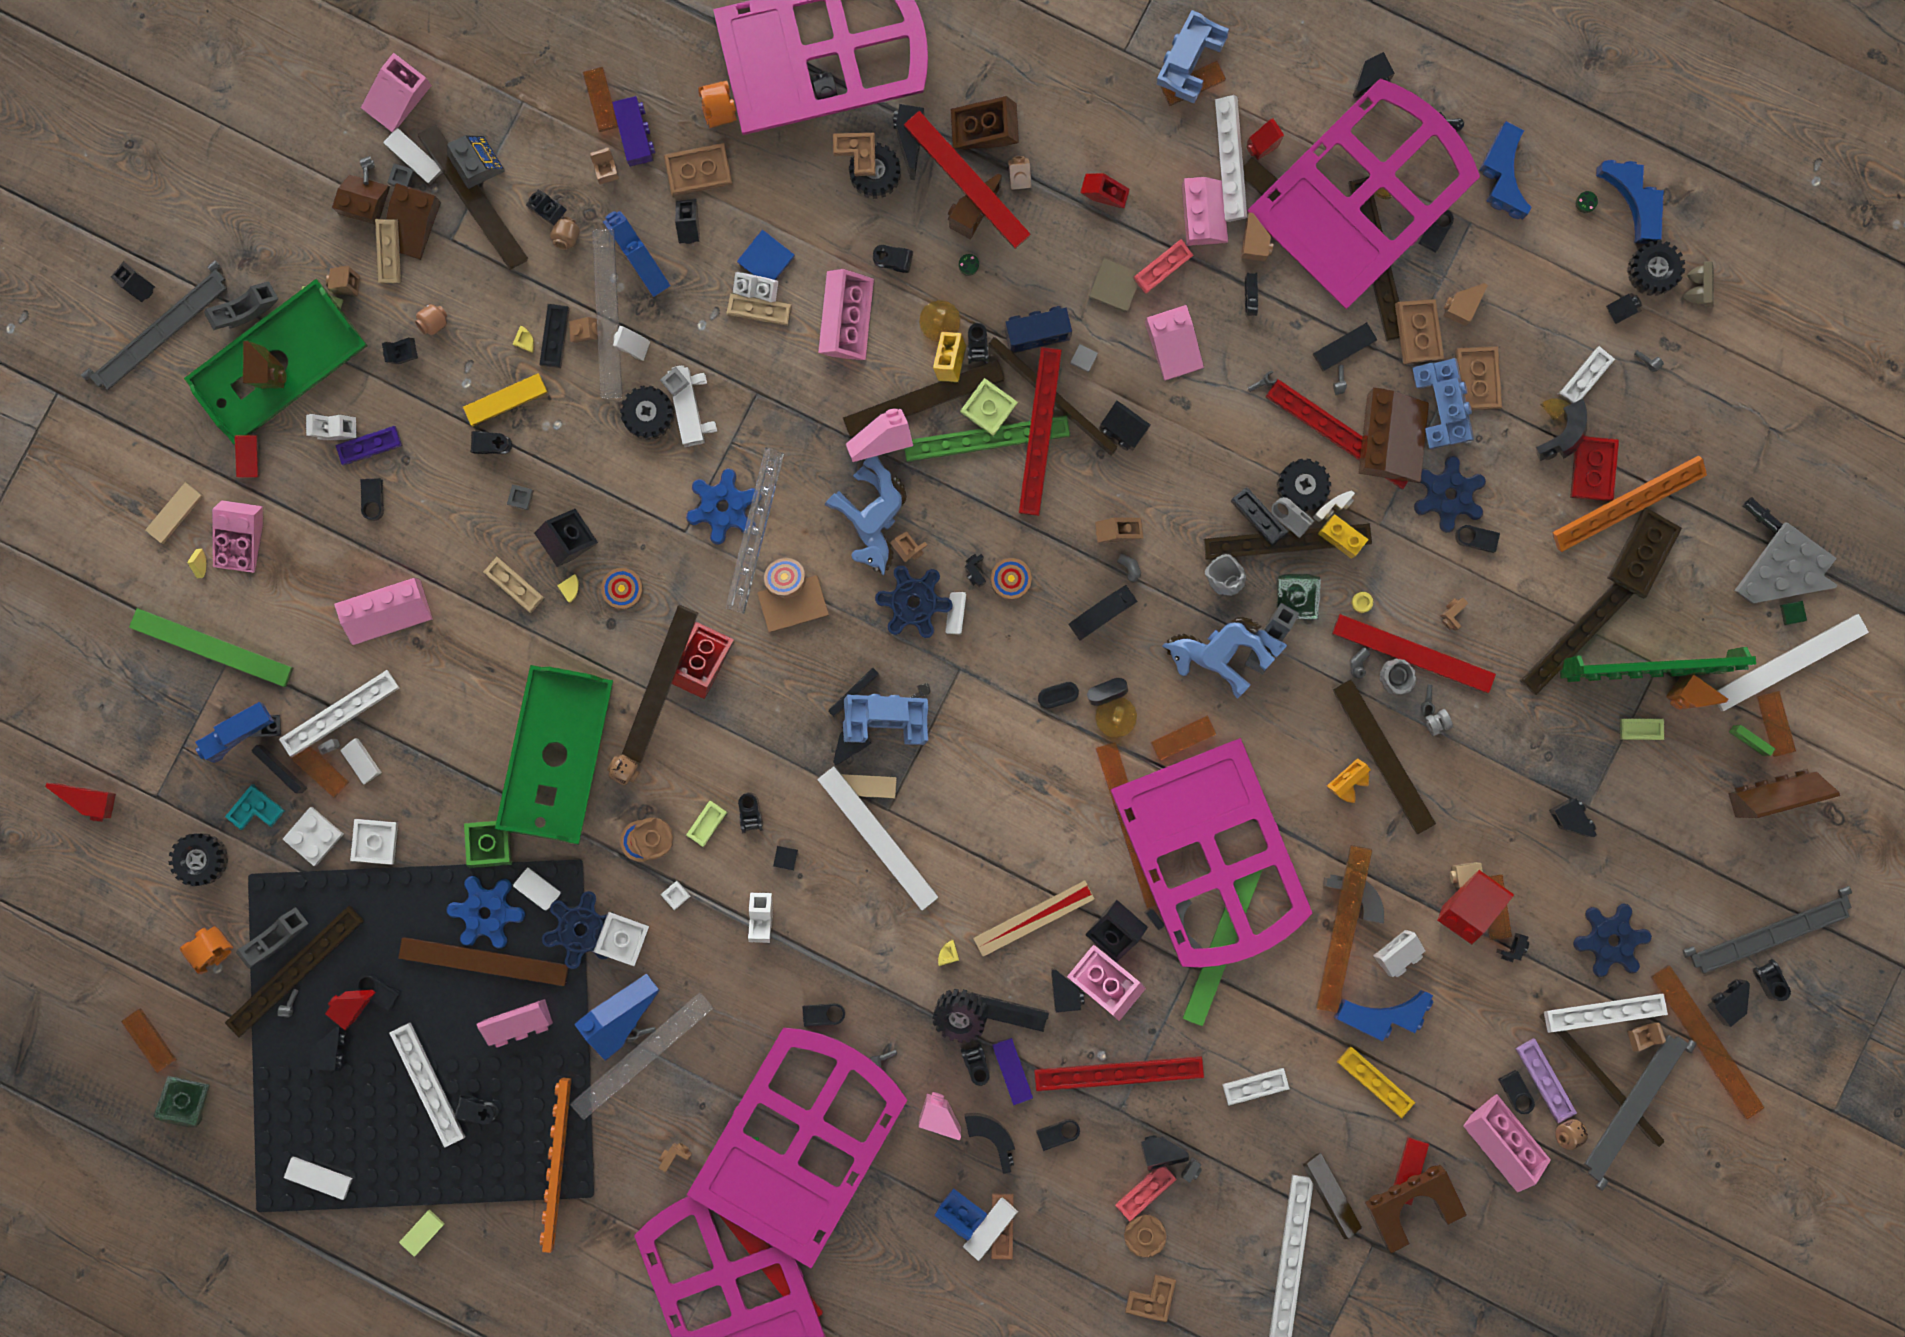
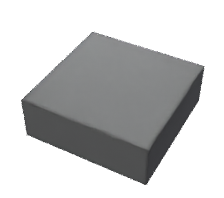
M1079 344L1070 364L1089 373L1098 353Z
M677 367L660 379L673 397L690 384Z

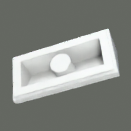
M952 592L949 599L952 601L953 606L947 615L945 632L947 634L960 635L962 633L966 594L965 592Z
M353 739L340 750L363 785L382 773L359 739Z
M528 867L513 885V887L545 911L550 908L551 903L561 894L559 890Z

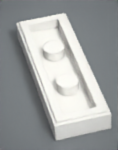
M398 128L383 142L429 185L442 173L436 162Z
M1598 346L1558 395L1570 405L1581 400L1615 359Z
M1284 1068L1222 1084L1228 1106L1289 1090Z
M296 1157L291 1158L284 1176L285 1179L342 1200L346 1198L353 1179Z
M1003 1197L1000 1198L963 1247L980 1261L1018 1211Z

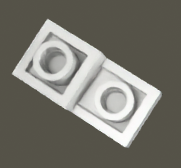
M735 273L733 293L748 298L756 297L769 302L776 301L778 281L746 273Z
M619 326L618 331L614 335L613 346L620 351L629 353L638 360L644 361L650 341L623 326Z
M1349 491L1335 497L1318 510L1313 518L1318 522L1323 518L1327 520L1334 512L1331 509L1332 507L1337 511H1340L1342 508L1346 510L1354 501L1351 497L1355 493Z

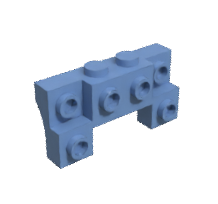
M1191 10L1180 34H1176L1173 39L1172 50H1168L1164 57V65L1157 77V85L1176 92V97L1195 103L1203 87V80L1191 76V73L1205 47L1221 52L1229 36V29Z
M1453 358L1438 363L1413 367L1415 383L1418 389L1429 386L1434 387L1441 420L1440 425L1425 428L1429 449L1474 440L1469 414H1472L1470 403L1466 402L1465 399L1467 386L1465 381L1462 382L1457 359Z
M871 694L869 696L847 695L844 698V742L864 743L868 739L867 727L903 729L904 744L925 745L928 741L927 699L905 698L899 695L884 697L879 694Z

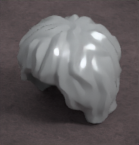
M1229 554L1217 557L1205 570V576L1210 586L1219 595L1232 596L1238 594L1245 587L1246 575L1244 568Z
M1396 658L1392 661H1387L1380 671V682H1382L1383 688L1390 694H1409L1412 692L1417 681L1415 670L1406 660Z

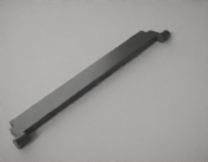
M216 260L208 266V269L212 272L208 277L94 373L88 368L81 376L86 381L91 378L98 387L104 385L108 390L112 388L227 289L222 284L226 279L217 270L221 267Z
M1849 886L1838 890L1840 898L1696 953L1694 946L1683 950V954L1686 958L1691 956L1694 967H1700L1702 973L1712 971L1850 917L1847 909L1852 907L1847 895L1852 894V890Z
M1670 1035L1666 1036V1042L1661 1044L1584 1164L1590 1168L1588 1174L1598 1181L1596 1188L1603 1191L1609 1181L1603 1178L1604 1174L1683 1051L1692 1053L1697 1043L1693 1040H1689L1687 1043L1679 1036H1676L1675 1039Z

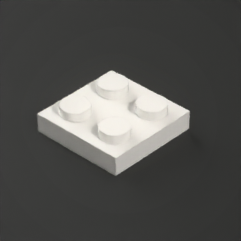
M310 807L285 835L283 840L313 866H317L343 836V833L317 810Z
M354 819L350 861L394 864L398 822Z
M608 912L594 952L635 966L649 926Z

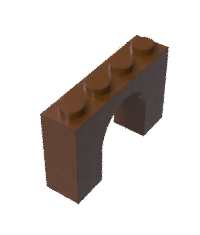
M1441 1165L1431 1166L1426 1172L1411 1176L1406 1182L1400 1185H1393L1388 1191L1373 1195L1365 1202L1378 1232L1390 1253L1410 1244L1400 1223V1212L1404 1204L1411 1198L1417 1196L1432 1198L1441 1217L1448 1225L1467 1216L1447 1172Z

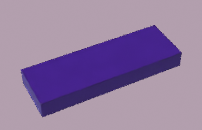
M391 426L335 446L341 465L344 466L401 447L402 443L396 426Z
M1012 1038L992 1044L1013 1106L1033 1099Z

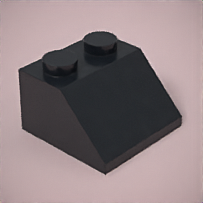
M1118 400L1100 424L1101 432L1110 439L1113 437L1118 440V445L1126 451L1129 449L1133 451L1151 426V424Z
M576 509L545 521L534 532L556 567L574 560L598 543Z
M1116 900L1105 910L1085 935L1114 961L1118 962L1139 942L1148 926Z

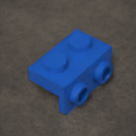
M954 1188L935 1213V1217L941 1223L946 1224L958 1236L963 1237L967 1241L970 1240L974 1231L987 1216L986 1212Z

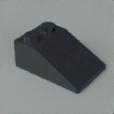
M899 104V110L894 111V129L897 130V138L910 180H915L921 145L904 127V123L918 111L925 116L924 108Z

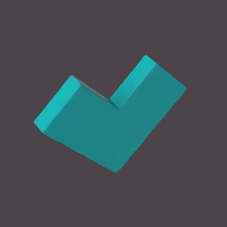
M251 784L225 818L240 830H243L255 815L268 826L273 827L286 810L254 784Z

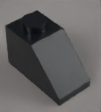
M696 199L676 201L675 225L679 244L699 242L700 229Z
M124 261L111 276L121 288L140 302L150 298L153 294L155 286Z
M842 731L839 735L833 763L835 766L839 765L872 743L869 739L864 743L844 742V733Z
M1052 968L1055 1012L1081 1010V1005H1084L1083 992H1079V988L1057 969Z
M1156 1135L1146 1137L1145 1141L1141 1142L1148 1171L1189 1161L1188 1152L1163 1137L1157 1138Z

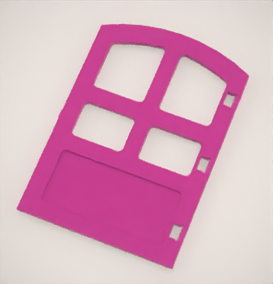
M750 0L713 9L742 134H751L923 93L927 79L928 48L924 23L915 0H894L903 16L904 21L902 23L856 34L849 33L841 0ZM825 1L834 37L830 40L803 45L800 40L793 9L796 6ZM750 8V12L738 14L739 9ZM908 38L910 40L908 78L868 89L863 88L854 51L864 47ZM838 55L847 93L816 100L807 62L822 57Z
M1379 79L1247 212L1253 213L1267 232L1326 291L1347 309L1410 246L1418 241L1417 239L1480 178V175L1465 143L1456 130L1438 111L1414 93L1394 83ZM1368 98L1372 104L1364 111L1359 106ZM1381 100L1401 108L1422 123V126L1385 162H1381L1351 133V129ZM1432 136H1436L1452 159L1459 176L1427 206L1395 176V172ZM1323 144L1326 150L1318 157L1313 152ZM1335 145H1340L1370 175L1350 197H1346L1316 168V164ZM1379 188H1384L1414 218V221L1395 240H1389L1360 211V207ZM1277 189L1280 195L1272 202L1268 197Z
M1241 738L1110 789L1181 967L1220 966L1253 957L1286 939L1312 914L1310 905ZM1128 808H1131L1135 820L1130 822L1124 811ZM1255 819L1266 842L1267 850L1229 866L1225 865L1214 839L1215 834ZM1198 842L1209 865L1210 873L1169 889L1158 866L1157 858ZM1273 865L1278 871L1292 907L1277 922L1255 935L1249 925L1233 882ZM1156 869L1160 880L1154 883L1149 870ZM1212 889H1218L1238 936V942L1222 947L1194 949L1190 945L1177 913L1176 905ZM1174 931H1181L1184 942L1178 944Z
M784 1027L741 1102L735 1108L733 1116L688 1191L687 1196L812 1268L906 1104L907 1098L884 1070L851 1046L820 1033ZM791 1047L811 1050L837 1060L834 1070L810 1110H805L769 1088V1083ZM851 1070H855L864 1077L887 1103L865 1142L856 1140L824 1120L825 1113ZM762 1103L799 1125V1130L785 1154H779L744 1133L743 1129L757 1104ZM885 1113L892 1116L886 1128L880 1124ZM814 1135L854 1158L852 1166L838 1187L798 1164V1160ZM852 1171L859 1174L853 1186L846 1182ZM820 1229L826 1233L818 1244L813 1239Z
M689 1196L659 1212L634 1235L672 1337H826L797 1260L772 1246L738 1260L729 1261L710 1209ZM689 1215H694L714 1267L709 1271L672 1284L667 1277L655 1240L679 1221ZM654 1252L657 1263L653 1266L648 1257V1254ZM779 1263L788 1283L790 1294L752 1309L746 1308L736 1279ZM717 1285L721 1286L730 1308L731 1316L699 1329L688 1331L677 1303L678 1300ZM677 1314L681 1324L676 1328L671 1319V1316Z

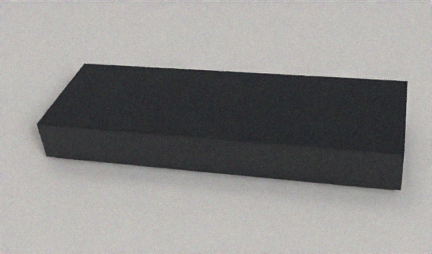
M548 304L540 366L561 368L569 306Z
M1366 322L1314 352L1313 356L1324 372L1376 342L1377 338Z
M1248 487L1231 499V503L1271 546L1288 534L1284 526Z
M874 668L868 671L828 712L835 718L844 709V698L847 695H858L879 673Z
M256 745L251 750L294 793H304L307 787L263 745Z

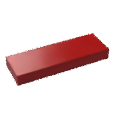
M1407 1137L1394 1185H1400L1411 1176L1421 1174L1429 1147L1428 1143ZM1411 1198L1405 1204L1412 1206L1414 1198Z

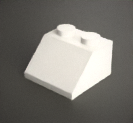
M1405 930L1373 955V957L1388 976L1399 977L1407 970L1405 967L1411 962L1415 964L1423 958L1421 954L1425 952V949L1414 932Z

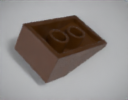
M1007 96L951 109L952 143L955 150L995 148L1019 143L1017 103Z
M997 174L985 182L995 195H997L1001 188L1002 175ZM966 195L960 198L957 204L953 203L948 212L949 228L970 240L984 218L982 212Z
M396 183L389 202L386 219L398 220L399 253L421 260L441 202L435 195Z

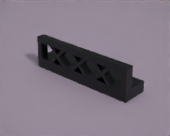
M975 993L976 998L981 997L983 999L982 1003H986L988 1019L1044 1032L1046 1020L1049 1016L1047 1010Z

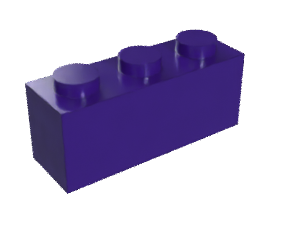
M636 96L613 101L614 112L629 166L654 161L652 154H655L653 142H649L647 136L651 134L648 122H644L642 116L646 114L643 102L639 103Z

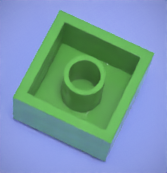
M496 821L464 823L466 866L477 868L512 865L510 832L495 830Z

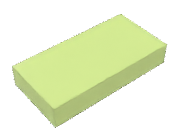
M1620 719V740H1664V719Z
M709 801L686 836L704 847L728 812L712 801Z
M429 1209L399 1243L415 1257L445 1223Z

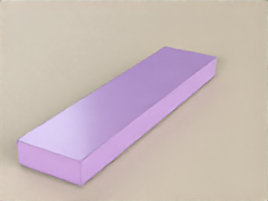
M1533 1038L1515 1048L1556 1122L1559 1124L1577 1114L1536 1039Z

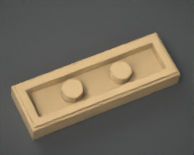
M375 219L378 283H401L398 220Z
M730 293L727 315L788 326L792 305Z
M185 482L145 531L164 544L201 500L203 495Z
M498 557L483 571L529 613H532L544 599L538 591Z
M841 774L858 796L896 797L897 777Z

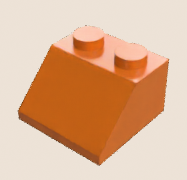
M1695 675L1680 677L1666 696V698L1671 700L1670 704L1679 710L1727 703L1729 700Z

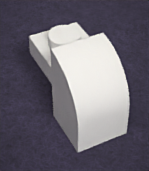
M315 414L306 415V436L317 437L320 440L356 438V417L344 415L329 417Z
M750 893L748 941L770 943L773 918L772 893Z

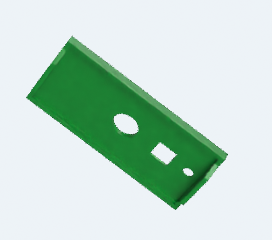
M315 279L187 375L184 380L216 426L235 445V435L252 434L368 345L321 282ZM243 341L264 346L270 353L279 350L286 354L288 366L285 370L287 379L284 383V388L255 387L254 391L242 400L231 385L243 376ZM221 398L226 400L224 408L217 406V401Z
M1748 647L1730 649L1727 651L1726 658L1584 665L1582 657L1575 656L1564 660L1563 670H1560V679L1567 678V682H1580V678L1583 677L1588 679V681H1599L1601 676H1607L1609 680L1622 679V675H1628L1630 679L1643 678V674H1650L1651 678L1664 677V673H1671L1672 677L1691 674H1725L1727 672H1734V668L1735 671L1749 670V666L1756 665V656H1751Z
M530 665L495 830L580 845L613 680L560 668ZM551 743L562 744L567 750L566 761L558 767H551L543 760V751ZM539 785L557 788L554 806L535 803ZM539 817L544 818L546 821L545 825L541 828L535 824L536 819Z

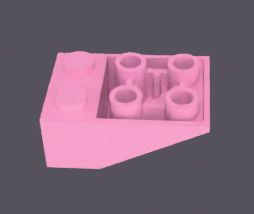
M393 53L380 69L361 109L393 132L401 125L432 85L425 76Z
M221 501L212 509L213 567L254 573L263 527V506Z

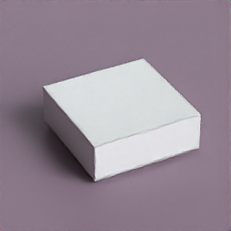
M678 881L674 882L661 894L673 910H676L691 897Z

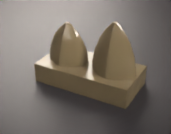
M1712 261L1704 262L1702 266L1692 269L1687 274L1690 280L1704 284V286L1690 289L1683 295V298L1695 304H1704L1705 307H1714V265Z

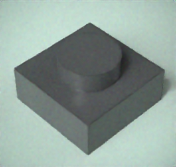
M393 164L387 183L394 187L396 183L410 187L415 171L411 168Z
M512 484L507 505L529 510L534 490Z
M1192 1157L1181 1174L1182 1178L1191 1183L1192 1179L1196 1180L1202 1170L1200 1168L1201 1163Z

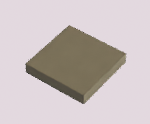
M1104 258L1089 298L1127 313L1138 286L1133 277L1139 272Z

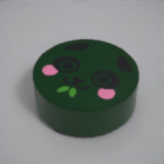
M1585 191L1577 197L1575 204L1580 212L1590 213L1597 207L1598 198L1593 192Z
M965 254L960 258L959 270L962 274L971 276L978 271L979 260L975 255Z

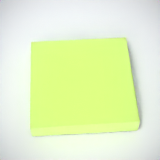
M984 378L960 413L994 437L1018 402Z

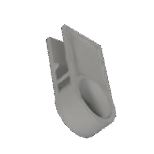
M1288 498L1278 499L1271 507L1273 516L1299 538L1314 522L1311 517ZM1278 503L1284 504L1288 508V515L1282 514L1278 510Z

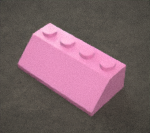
M845 269L827 271L818 353L836 358L866 359L873 278Z
M416 578L334 604L340 624L352 645L433 620L421 581Z
M1497 1094L1472 1113L1464 1124L1467 1132L1517 1193L1536 1185L1551 1161Z

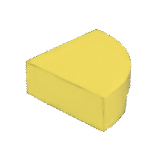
M520 325L513 345L533 353L534 339L530 332Z
M196 549L187 563L197 578H203L207 567L206 557L203 549Z
M576 574L557 585L569 603L576 598L579 589V580Z
M954 940L947 942L940 950L938 957L939 966L959 961Z

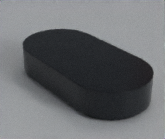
M1114 678L1090 688L1087 693L1089 703L1094 706H1101L1121 698L1127 694L1128 685L1123 678Z
M1072 682L1054 685L1041 690L1038 695V702L1045 709L1071 703L1077 699L1079 689Z

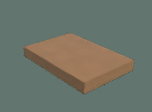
M724 143L664 155L672 197L733 185Z
M1436 299L1395 303L1403 364L1443 361L1444 353Z
M1498 346L1457 348L1455 356L1458 361L1462 382L1465 381L1467 386L1465 399L1466 402L1470 403L1471 410L1501 409Z
M818 575L806 578L801 592L793 597L781 598L772 595L768 590L757 592L769 633L829 616Z

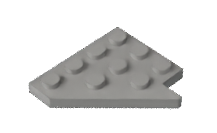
M1785 522L1734 591L1749 602L1758 603L1836 588L1838 585L1824 575L1837 558L1792 525Z

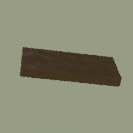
M1647 507L1644 508L1607 578L1643 599L1646 598L1682 527Z

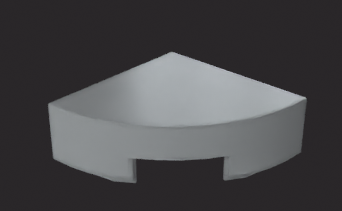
M330 739L318 746L321 755L340 748V743L338 739Z

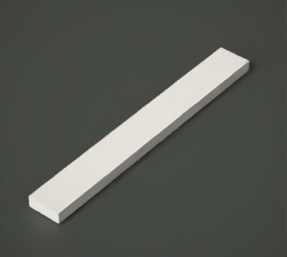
M1859 614L1854 615L1721 687L1717 691L1729 700L1727 703L1717 704L1721 711H1725L1869 633Z
M835 766L817 780L920 909H925L938 898L937 894Z
M1292 1175L1269 1337H1292L1313 1183L1310 1177Z

